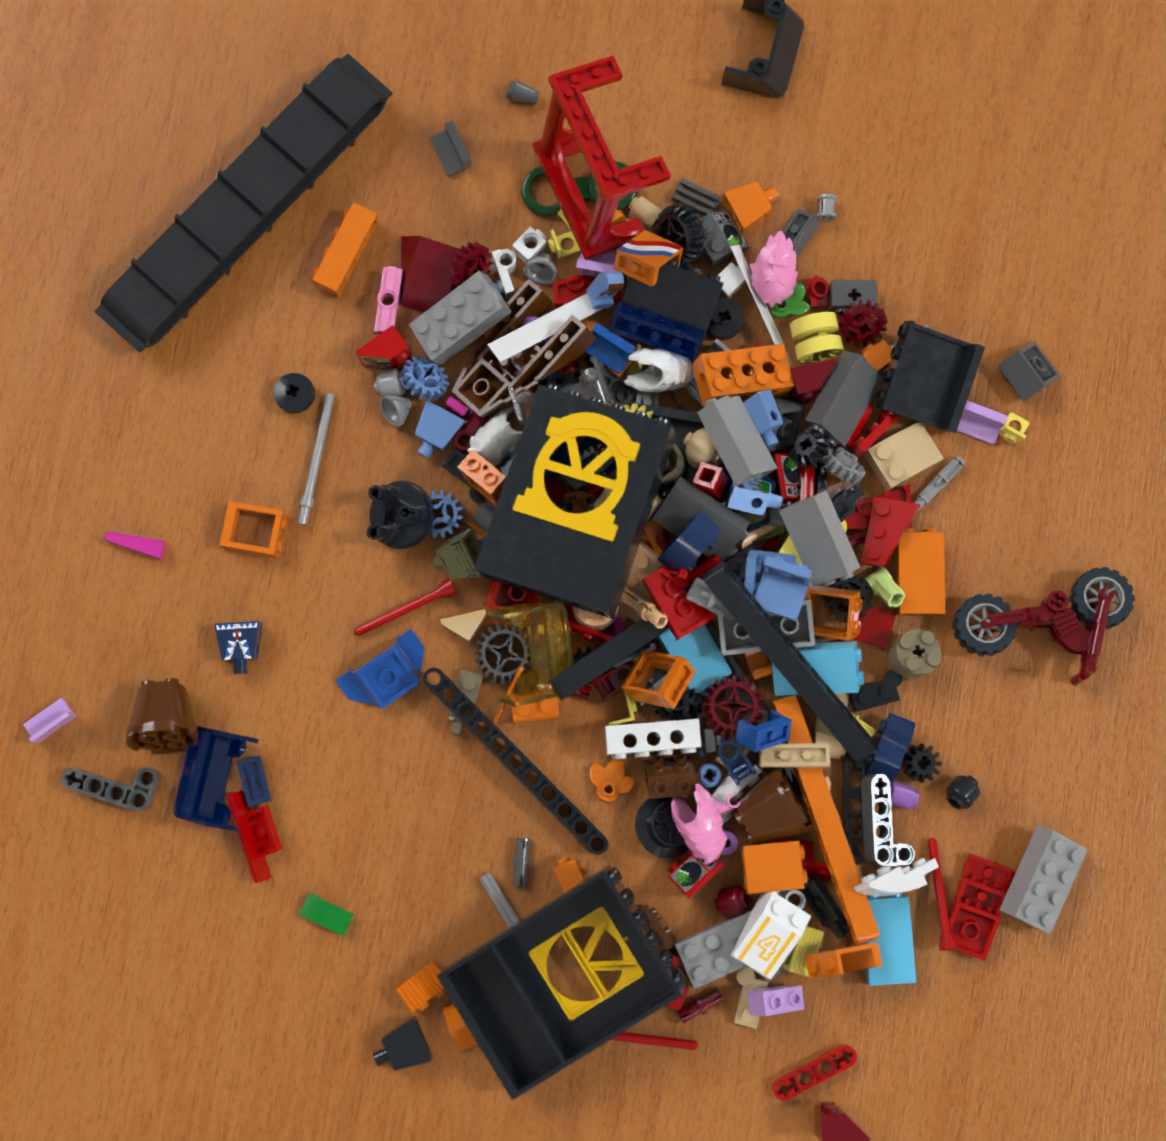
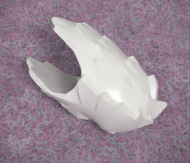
M644 348L633 351L628 359L638 361L637 363L648 364V368L640 373L627 376L624 383L643 392L671 391L686 387L695 378L691 361L683 352H670L667 348L654 350Z
M510 407L499 411L486 422L484 427H480L475 436H471V447L467 451L470 453L474 450L492 466L498 465L504 459L514 456L523 431L513 430L510 427V423L506 422L507 417L513 412V408Z

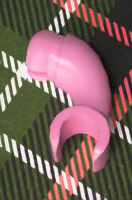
M735 794L728 795L725 803H720L714 799L720 814L740 806L741 801L734 806L730 804V798Z

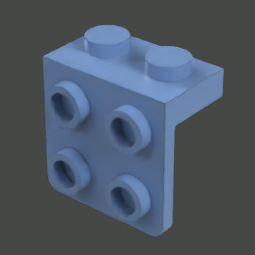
M767 556L755 599L766 612L790 620H796L811 581L812 570L804 564L796 563L794 565L787 563L781 557L773 556L772 558Z

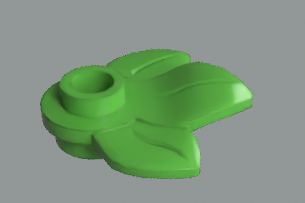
M797 283L792 295L788 299L782 300V304L776 303L773 308L770 307L771 313L779 319L786 318L789 315L801 316L810 309V306L805 301H802L806 291L805 285ZM778 305H784L785 307L779 308Z

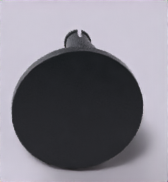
M396 481L383 486L373 485V487L369 488L368 495L373 501L370 507L371 526L367 529L368 538L378 540L395 549L412 548L426 538L432 527L434 511L431 499L422 487L408 481Z

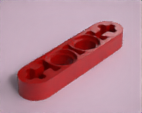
M840 1045L775 1080L772 1086L773 1093L782 1101L790 1100L853 1066L857 1060V1054L849 1045ZM843 1050L847 1053L851 1052V1055L848 1056L849 1061L846 1062L844 1059L838 1061L837 1063L840 1066L836 1068L835 1062L830 1057L834 1055L835 1059L842 1057ZM824 1060L831 1063V1070L826 1074L821 1073L818 1068L820 1062ZM803 1071L808 1072L811 1076L809 1083L805 1085L798 1082V1075ZM793 1077L794 1083L799 1088L795 1090L794 1086H791L787 1089L788 1093L786 1095L782 1092L778 1093L779 1085L781 1083L785 1086L791 1084L792 1082L789 1078Z

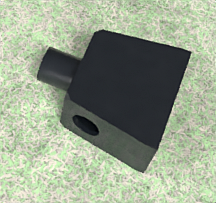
M416 1016L386 1034L381 1039L384 1048L373 1053L377 1066L390 1061L394 1071L432 1061L433 1058Z

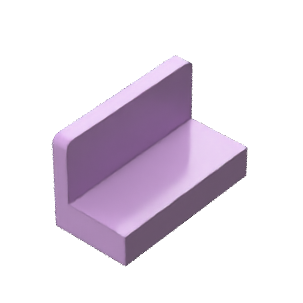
M581 252L576 266L577 273L597 277L601 272L613 273L617 271L614 269L616 253L609 252L585 260Z
M967 400L957 431L993 445L1008 416Z
M61 697L23 725L31 736L28 738L29 741L39 744L77 716L66 700Z

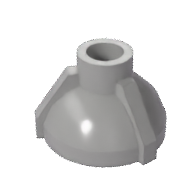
M542 252L538 254V257L532 258L527 263L523 272L531 281L537 284H552L557 271L550 255Z
M386 395L381 398L379 408L388 423L399 427L404 424L409 413L408 410L411 409L412 405L407 397Z

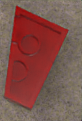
M577 274L553 283L554 308L561 307L564 303L567 304L587 294L586 289L596 277ZM617 291L613 296L614 304H621V291Z
M910 484L875 497L911 502ZM874 497L856 502L855 511L845 519L847 523L846 531L868 530ZM910 521L908 528H912V521Z
M874 497L861 560L863 565L886 567L903 533L907 530L914 514L920 508V504Z
M662 567L641 579V582L657 609L667 616L668 621L666 624L677 641L716 616L711 611L708 612L704 607L686 599L688 593L683 587L676 585L674 582L675 578Z

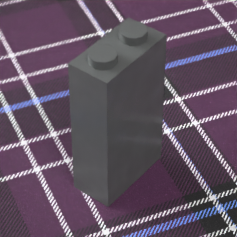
M843 351L805 421L811 426L812 430L824 435L829 446L835 447V445L845 447L883 377L860 354Z
M679 477L652 520L674 535H677L687 522L701 511L721 528L716 536L719 539L711 549L706 548L703 554L708 557L717 554L723 562L726 558L731 560L737 551L736 544L738 542L742 544L748 536L749 532L746 529L750 522L682 477Z

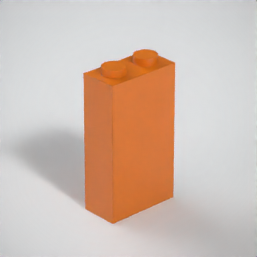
M907 528L895 549V583L904 591L906 597L901 605L895 607L896 616H942L946 614L944 532H937V529H923V532H915L914 529Z

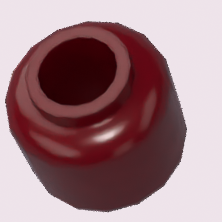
M740 885L722 888L715 899L717 910L727 918L745 914L752 904L750 894H745V889Z

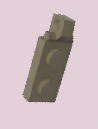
M461 669L457 687L476 705L484 676ZM454 693L452 701L456 699V693ZM462 706L460 708V715L463 718H470L472 716L471 707ZM449 711L448 720L453 721L450 732L460 735L463 724Z

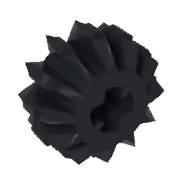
M811 429L808 433L802 430V436L800 437L795 436L796 442L790 443L792 448L790 455L798 466L809 469L811 465L817 468L818 462L825 463L823 457L829 455L827 449L830 446L822 433H817Z
M923 743L919 744L918 749L914 745L910 746L912 754L906 752L904 755L909 760L902 761V765H908L909 767L904 770V773L912 772L910 776L912 781L916 780L917 777L919 783H924L925 777L932 781V773L936 775L940 773L935 768V766L942 765L941 761L935 762V758L939 757L940 754L938 752L931 754L933 747L928 746L925 750ZM921 759L926 761V766H922V769L917 764V761Z

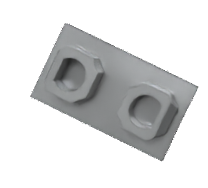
M696 577L686 599L724 617L727 611L726 607L710 590L705 581Z

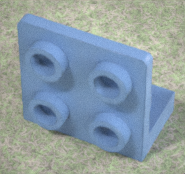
M750 549L746 561L744 586L755 597L764 572L766 557L773 558V556H778L785 559L787 563L795 565L796 555Z

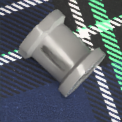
M827 193L818 195L819 213L817 214V219L819 221L828 222L836 219V213H834V202L837 200L836 195Z

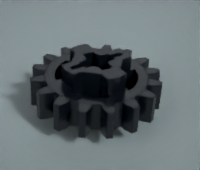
M859 575L854 579L851 577L843 581L837 578L838 582L836 581L831 584L833 588L839 587V589L860 592L863 604L859 616L865 617L864 609L870 610L871 606L867 603L873 600V597L868 596L872 589L864 587L867 581L859 582ZM849 584L856 586L858 590L851 588ZM823 595V599L828 600L824 608H831L829 615L835 613L837 615L836 621L844 617V621L847 623L849 601H844L840 597L833 598V596ZM840 606L846 609V612L839 610L837 607Z
M686 687L674 709L653 705V710H655L656 715L661 714V719L667 717L669 721L674 719L689 720L690 717L697 718V714L702 713L703 698H701V693H695L694 688L689 690Z

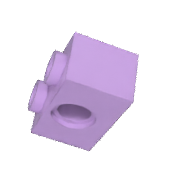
M783 984L747 991L750 1015L771 1016L804 1009L802 985Z

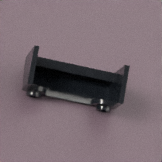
M744 0L742 9L760 13L772 20L779 21L768 60L763 58L753 59L749 63L747 71L725 66L721 84L775 99L781 98L788 89L804 29V21L784 0Z

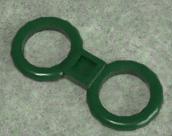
M615 161L618 170L628 167L623 162ZM542 166L536 167L526 175L522 182V200L530 211L538 215H555L561 211L558 202L551 206H542L534 202L530 196L532 183L537 178L545 176ZM592 173L588 177H573L583 200L592 201L596 205L598 193ZM638 191L627 194L626 197L619 200L616 210L627 208L632 200L637 197Z

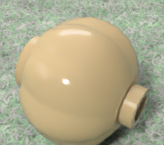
M701 428L694 433L690 432L687 434L683 444L686 445V459L692 467L698 469L701 462L714 466H719L723 462L706 428Z

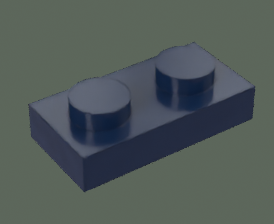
M261 756L238 761L237 765L248 807L272 801Z

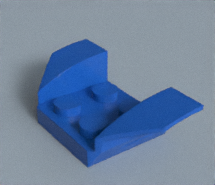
M412 629L395 639L396 643L357 670L354 671L352 668L335 680L348 699L371 704L383 709L420 684L424 646Z

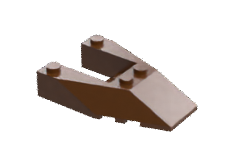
M529 278L506 303L512 312L483 333L477 347L474 346L471 352L472 357L467 367L464 366L452 390L481 418L581 356L596 340L592 332L571 315L542 348L534 344L500 362L487 344L521 328L523 321L527 317H540L552 304V300Z

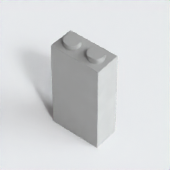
M726 395L719 400L712 398L703 404L704 408L697 413L736 486L762 479L777 469L740 396L729 397V395Z
M827 490L779 510L802 564L812 570L810 581L812 587L819 584L826 587L835 583L837 578L843 581L854 576L853 571L860 568V565Z

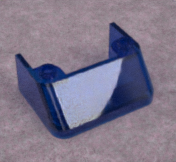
M197 726L198 744H191L187 748L173 808L174 816L199 825L237 832V826L227 824L231 812L228 805L222 803L232 759L239 758L245 753L247 748L246 741L258 744L259 739Z

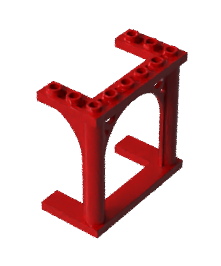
M614 56L549 75L548 82L553 92L541 140L533 142L532 146L585 260L615 251L645 231L638 217L611 226L621 196L669 181L671 177L662 156L618 170L582 92L622 79L623 74ZM564 118H566L570 129L562 127ZM582 152L600 190L592 213L589 212L564 159L565 157Z

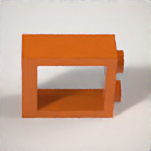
M472 450L457 467L470 486L496 506L506 476Z
M228 501L220 546L224 549L277 558L278 552L281 553L283 550L284 540L281 539L282 531L287 529L288 517H285L286 513L283 510ZM241 511L275 516L269 548L234 542Z
M809 584L805 597L811 599L814 635L846 641L855 638L861 628V623L858 621V615L863 604L862 599H860V592L820 585L812 587V584ZM816 594L849 599L847 629L814 624Z
M643 650L621 688L633 701L674 709L696 671L685 657ZM655 669L669 671L658 691L644 689Z

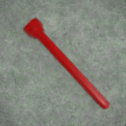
M448 578L442 581L438 589L357 627L354 630L355 635L361 636L442 596L450 598L457 595L451 579Z
M930 838L927 841L930 860L935 858L939 866L932 870L942 933L940 941H938L939 951L958 949L957 939H954V935L951 934L937 841L934 838Z
M622 1032L611 1039L614 1041L696 1050L698 1048V1043L695 1040Z

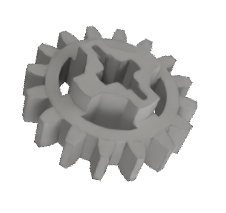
M830 446L827 449L829 455L823 457L824 467L827 468V472L838 477L841 481H851L853 484L859 483L866 471L862 465H859L860 461H858L857 456L842 447L836 446L834 448Z

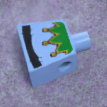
M761 479L737 486L733 482L729 492L728 508L764 515L766 507L779 510L783 497L772 494L771 483Z

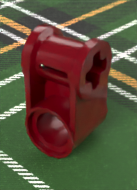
M622 664L590 683L591 686H595L602 697V703L620 692L624 682L618 679L617 674L621 669H627L630 672L632 668L629 665ZM601 683H604L608 692L605 691Z

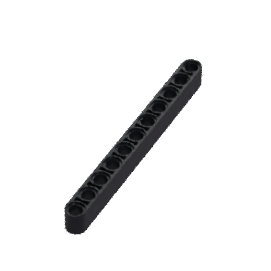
M752 544L731 558V560L725 562L739 580L745 578L746 561L750 549L758 550L755 544ZM692 585L685 589L687 593L689 592ZM640 619L548 682L562 701L668 630L669 627L666 624L663 628H656L651 622Z
M721 561L703 575L706 585L851 757L860 764L877 753L879 749L873 738L728 565Z
M428 669L423 675L425 687L588 852L596 855L606 852L608 848L607 838L440 669ZM437 673L440 677V682L437 685L429 684L427 681L428 674ZM445 690H454L456 699L451 702L446 701L443 696ZM462 706L471 707L472 716L470 718H463L460 715V708ZM479 722H485L488 725L489 730L487 734L481 735L476 731V725ZM500 738L504 741L505 747L502 751L494 750L492 745L494 739ZM512 755H517L521 759V764L518 768H513L509 764V758ZM529 771H533L537 775V781L533 785L528 784L525 780V776ZM545 788H550L553 791L554 795L550 801H545L542 798V791ZM562 804H566L570 810L569 815L565 818L558 814V808ZM578 821H583L586 825V830L582 834L576 833L574 828ZM596 837L602 841V847L597 851L591 847V841Z

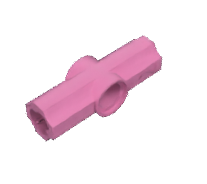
M383 267L380 293L377 297L378 307L374 333L378 335L392 325L395 327L403 270L397 267ZM386 298L394 299L391 305L383 304Z

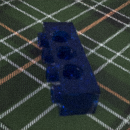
M622 302L618 303L609 328L610 332L692 360L696 359L705 330Z

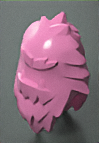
M778 231L774 237L772 235L769 236L766 246L757 255L755 263H750L753 273L750 275L753 280L752 286L756 289L759 297L762 298L763 303H768L771 308L776 303L782 304V300H786L792 295L793 289L797 284L796 278L799 272L795 270L796 252L793 250L791 239L787 238L786 240L783 232Z
M698 783L695 784L696 791H694L697 802L696 814L693 813L687 802L679 796L673 797L671 809L677 829L684 838L686 845L693 852L694 857L703 859L705 865L718 859L724 849L727 837L722 829L723 819L716 807L713 796Z

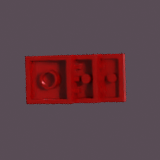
M969 852L948 914L951 934L954 935V939H957L958 943L957 951L983 961L986 960L1001 921V911L999 909L1015 870L1013 868Z

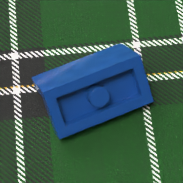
M596 323L592 329V334L596 337V340L586 349L585 353L594 356L602 364L621 374L630 361L628 357L635 351V346Z

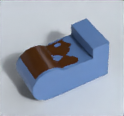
M620 271L613 273L601 272L586 289L593 309L612 307L614 304L613 296L617 291L622 290L624 285V278Z

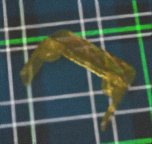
M550 602L517 604L488 610V616L501 619L509 618L513 626L519 628L527 627L532 671L524 672L520 675L517 682L518 692L498 697V702L518 707L558 697L548 681L573 665L566 608L560 603Z

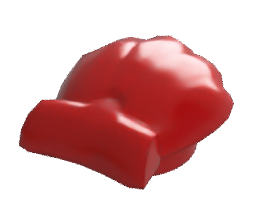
M816 275L813 278H809L805 289L810 299V306H828V282Z

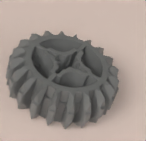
M499 623L496 624V632L491 627H488L490 635L487 636L485 633H481V637L485 641L477 640L476 644L482 648L474 650L475 654H481V657L474 659L475 663L483 662L478 667V670L483 671L487 669L484 674L485 678L493 674L491 680L493 683L497 681V677H500L501 685L505 684V678H509L511 684L513 681L512 677L516 675L520 666L524 667L522 672L528 675L529 671L525 666H534V663L528 661V658L534 659L536 657V654L529 653L530 650L535 649V645L527 646V643L532 640L531 636L523 639L526 631L523 629L519 634L516 633L518 625H514L511 631L509 630V623H505V630H501ZM499 636H508V639H506L502 646L490 644L492 640ZM515 638L523 646L524 658L512 651ZM509 644L508 652L512 657H506V660L502 661V656L498 651L501 649L504 651L503 648H507ZM486 650L498 657L495 670L486 660ZM508 662L520 664L513 671L501 672Z

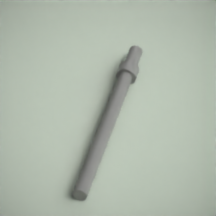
M326 393L305 492L304 496H301L299 506H301L298 524L307 525L310 508H313L314 504L313 493L335 395L331 393Z

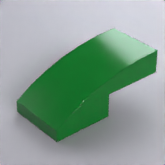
M312 893L308 894L299 915L343 936L354 916L353 913Z

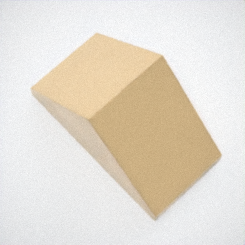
M483 609L440 620L443 627L470 643L487 617V613Z

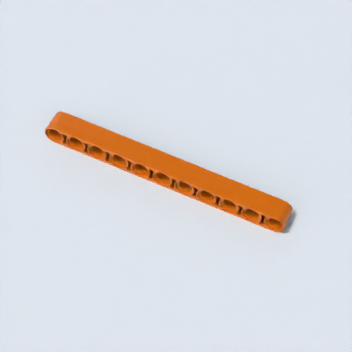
M791 695L772 701L773 710L791 719L789 741L784 742V744L813 743L796 696ZM793 768L855 944L858 946L880 938L867 896L855 892L854 887L861 884L862 881L822 768Z

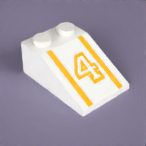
M774 892L761 893L730 956L768 980H771L801 938L811 916Z

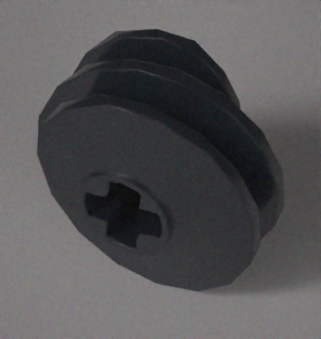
M718 298L707 329V333L711 337L719 340H728L734 338L740 332L744 323V313L739 303L731 298ZM723 316H726L727 320L721 322L720 319H722Z
M299 373L284 375L277 381L274 387L276 403L282 410L291 414L307 410L315 400L316 390L312 382L306 376ZM293 390H297V396H296V397H293V396H292V395H293V394H292V391H293Z

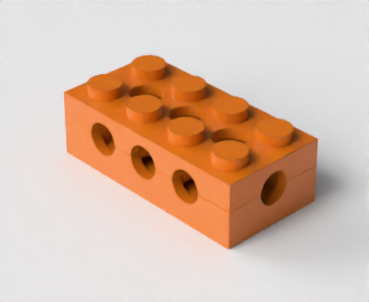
M784 344L700 354L692 363L702 406L712 398L719 400L726 395H729V397L740 396L742 401H746L757 392L771 390L773 397L785 396L795 386Z

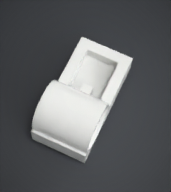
M499 249L492 252L491 261L493 264L491 269L493 273H498L500 280L496 281L500 294L504 293L506 299H509L515 294L509 275L516 269V256L509 249ZM505 258L512 261L508 266H504L500 262Z

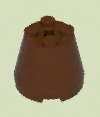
M167 678L164 681L158 682L153 680L142 681L127 729L126 745L134 751L142 748L156 755L180 753L186 751V746L191 744L197 745L198 729L186 688L179 684V680L176 678Z
M781 768L771 770L738 801H741L740 806L734 808L736 812L735 817L741 827L745 825L748 832L746 835L752 845H760L803 834L814 828L809 815L805 814L801 799L790 784L786 774H781Z

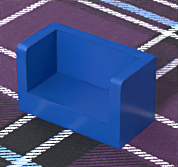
M770 710L766 723L753 726L744 720H740L737 726L736 741L754 752L789 741L791 719L775 710Z

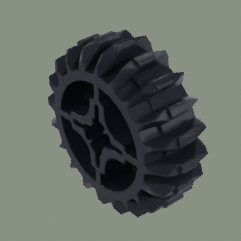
M677 203L666 207L658 214L659 219L655 221L658 227L654 230L658 236L683 247L680 265H685L696 261L704 254L703 249L706 248L704 242L708 238L704 235L706 231L702 225L704 221H700V214L695 213L694 207L690 208L688 204Z

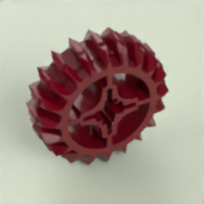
M733 675V682H729L728 677L724 676L725 684L723 685L717 679L715 681L718 686L717 689L713 686L708 687L713 693L712 696L704 694V698L709 699L710 702L702 703V707H709V711L703 712V716L711 715L712 717L706 723L708 725L713 722L717 724L713 728L714 732L719 727L723 728L721 736H725L726 731L729 730L730 738H734V731H737L736 720L738 713L752 711L747 722L756 726L759 724L754 719H763V715L757 713L758 710H765V706H758V702L764 701V697L756 698L755 696L761 690L759 688L754 691L751 690L754 685L753 681L748 686L744 685L746 677H742L741 682L738 683L737 675ZM731 688L728 701L714 702L716 696L721 691ZM738 688L750 696L752 704L743 703L739 700ZM733 694L735 695L736 705L746 707L740 708V710L736 709L737 713H734V719H732L731 709L721 706H726L727 703L731 704L730 701L733 700ZM714 709L724 710L728 713L729 725L724 724L718 719Z

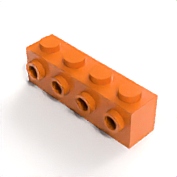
M354 202L350 208H346L341 226L336 227L332 235L333 241L330 247L327 246L322 254L323 260L320 266L317 265L312 273V281L316 287L338 298L379 223L377 213Z

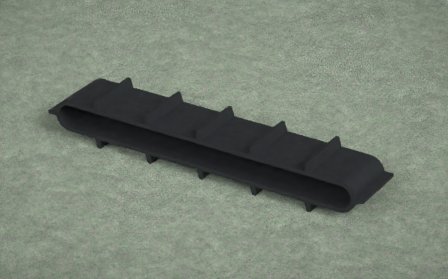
M346 54L343 58L334 59L309 85L307 83L303 84L302 92L267 128L264 126L260 128V135L224 172L218 171L217 179L180 216L178 214L175 215V222L137 260L135 258L131 260V267L106 291L102 297L101 305L94 312L139 353L145 348L158 343L182 317L185 319L188 317V311L225 273L227 275L230 274L231 267L266 231L270 232L272 230L273 223L305 190L313 188L314 181L349 145L351 147L354 146L355 139L381 113L386 100L393 92L350 54Z

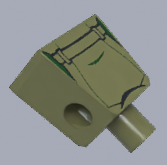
M472 528L446 540L436 550L437 555L433 557L435 568H444L451 579L481 576L474 568L482 547Z

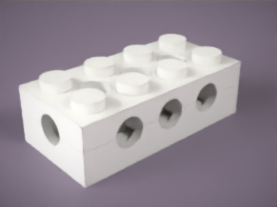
M699 719L605 726L604 728L606 756L611 755L612 760L626 759V754H634L635 758L650 756L649 752H657L658 756L673 754V750H680L681 754L696 752V748L701 747ZM671 732H677L680 735L681 740L679 744H674L670 740ZM648 734L657 736L658 743L656 746L648 744ZM625 736H632L634 738V747L628 748L624 745L623 739Z

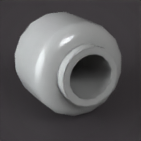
M393 368L378 373L376 382H374L376 394L381 395V397L386 395L404 396L407 383L401 381L403 376L400 374L401 371Z

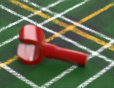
M663 567L675 578L674 582L680 587L687 586L689 582L687 569L681 568L675 571Z

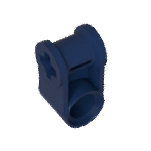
M725 740L718 745L717 754L737 786L741 780L750 774H756L754 767L735 742ZM727 744L734 747V754L729 758L724 757L722 754V748Z

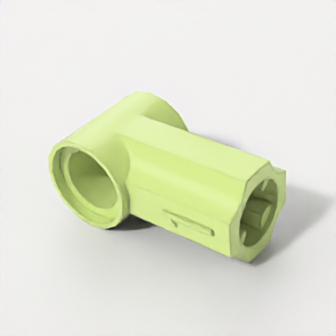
M880 567L863 578V581H867L865 585L867 589H872L870 593L874 596L877 594L889 607H898L906 597L904 591L893 581L890 573L885 568Z

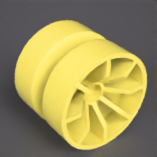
M834 312L809 314L789 324L792 339L794 341H802L794 347L798 363L824 361L836 357L844 351L841 336L833 334L839 329L836 313Z

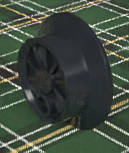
M673 797L648 798L640 806L636 815L635 829L640 843L649 853L660 858L678 857L689 849L673 819L671 809Z

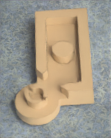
M743 967L736 973V979L743 987L741 988L733 1022L757 1029L760 1016L750 1015L747 991L766 988L768 982L755 979L754 971L749 967Z

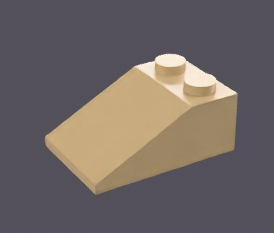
M920 422L886 438L863 454L885 492L894 489L944 459L924 425Z

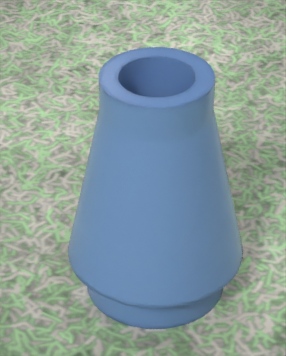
M713 764L702 766L699 770L700 783L706 787L716 786L721 780L719 768ZM707 771L712 774V778L710 780L705 779L704 774H706Z

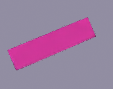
M106 532L105 540L110 543L163 560L166 542L163 540Z

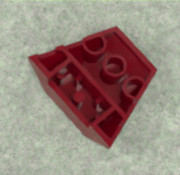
M401 236V269L403 270L401 306L424 313L456 289L457 286L450 279L453 273L449 269L454 266L451 260H456L457 258L455 252L460 253L461 249L422 236Z

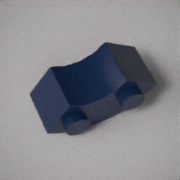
M699 511L667 544L657 560L668 569L678 571L681 568H685L690 573L697 564V558L705 549H711L719 539L716 536L721 528Z
M889 713L886 720L880 721L877 728L879 736L876 741L879 751L865 760V763H868L867 774H882L889 779L890 783L893 782L912 740L915 722L893 713Z

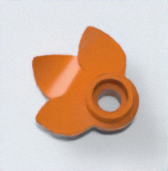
M621 759L612 760L605 768L597 763H593L590 770V781L597 787V796L603 802L615 801L619 795L629 793L634 786L635 779L625 776V766ZM610 787L613 792L608 794L604 791V788Z

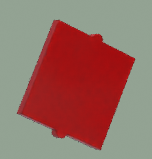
M870 605V610L864 609L865 617L858 615L861 628L859 634L853 639L886 649L889 636L893 633L892 627L896 613Z

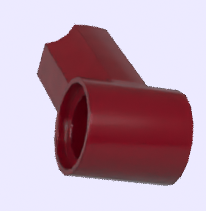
M472 410L462 429L455 435L456 449L468 455L467 449H470L471 446L462 447L459 445L461 439H470L471 436H475L478 429L484 427L490 417L486 415L481 418Z

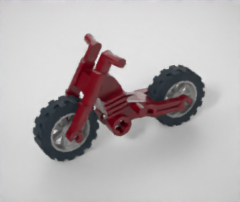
M1097 567L1086 571L1075 581L1070 590L1069 602H1072V606L1069 610L1066 608L1068 606V597L1062 591L1051 592L1039 606L1012 611L1010 609L1011 606L1007 602L1004 603L1002 598L998 596L995 598L992 597V594H977L972 598H968L955 613L953 622L954 636L956 639H959V644L962 648L968 649L967 652L971 654L976 653L978 654L977 656L984 657L985 655L993 656L996 653L1002 652L1014 639L1016 629H1029L1030 631L1047 629L1051 638H1053V642L1058 643L1067 653L1081 655L1079 673L1070 680L1072 685L1076 686L1088 679L1097 670L1096 665L1098 656L1101 653L1105 629H1111L1119 625L1129 616L1134 607L1132 604L1135 601V595H1132L1133 587L1127 583L1128 579L1125 576L1119 575L1120 572L1117 570L1111 571L1107 567L1102 569ZM1098 583L1099 593L1090 586ZM1103 584L1109 586L1111 589L1107 591L1103 587ZM1087 591L1093 595L1091 599H1087ZM1110 603L1117 604L1114 611L1111 610ZM981 610L982 619L973 614V612ZM986 610L992 612L993 614H989L987 616ZM969 618L976 621L978 625L969 626ZM1079 621L1085 622V630L1081 627ZM1000 632L999 636L995 639L993 633ZM987 634L991 641H984L981 638Z

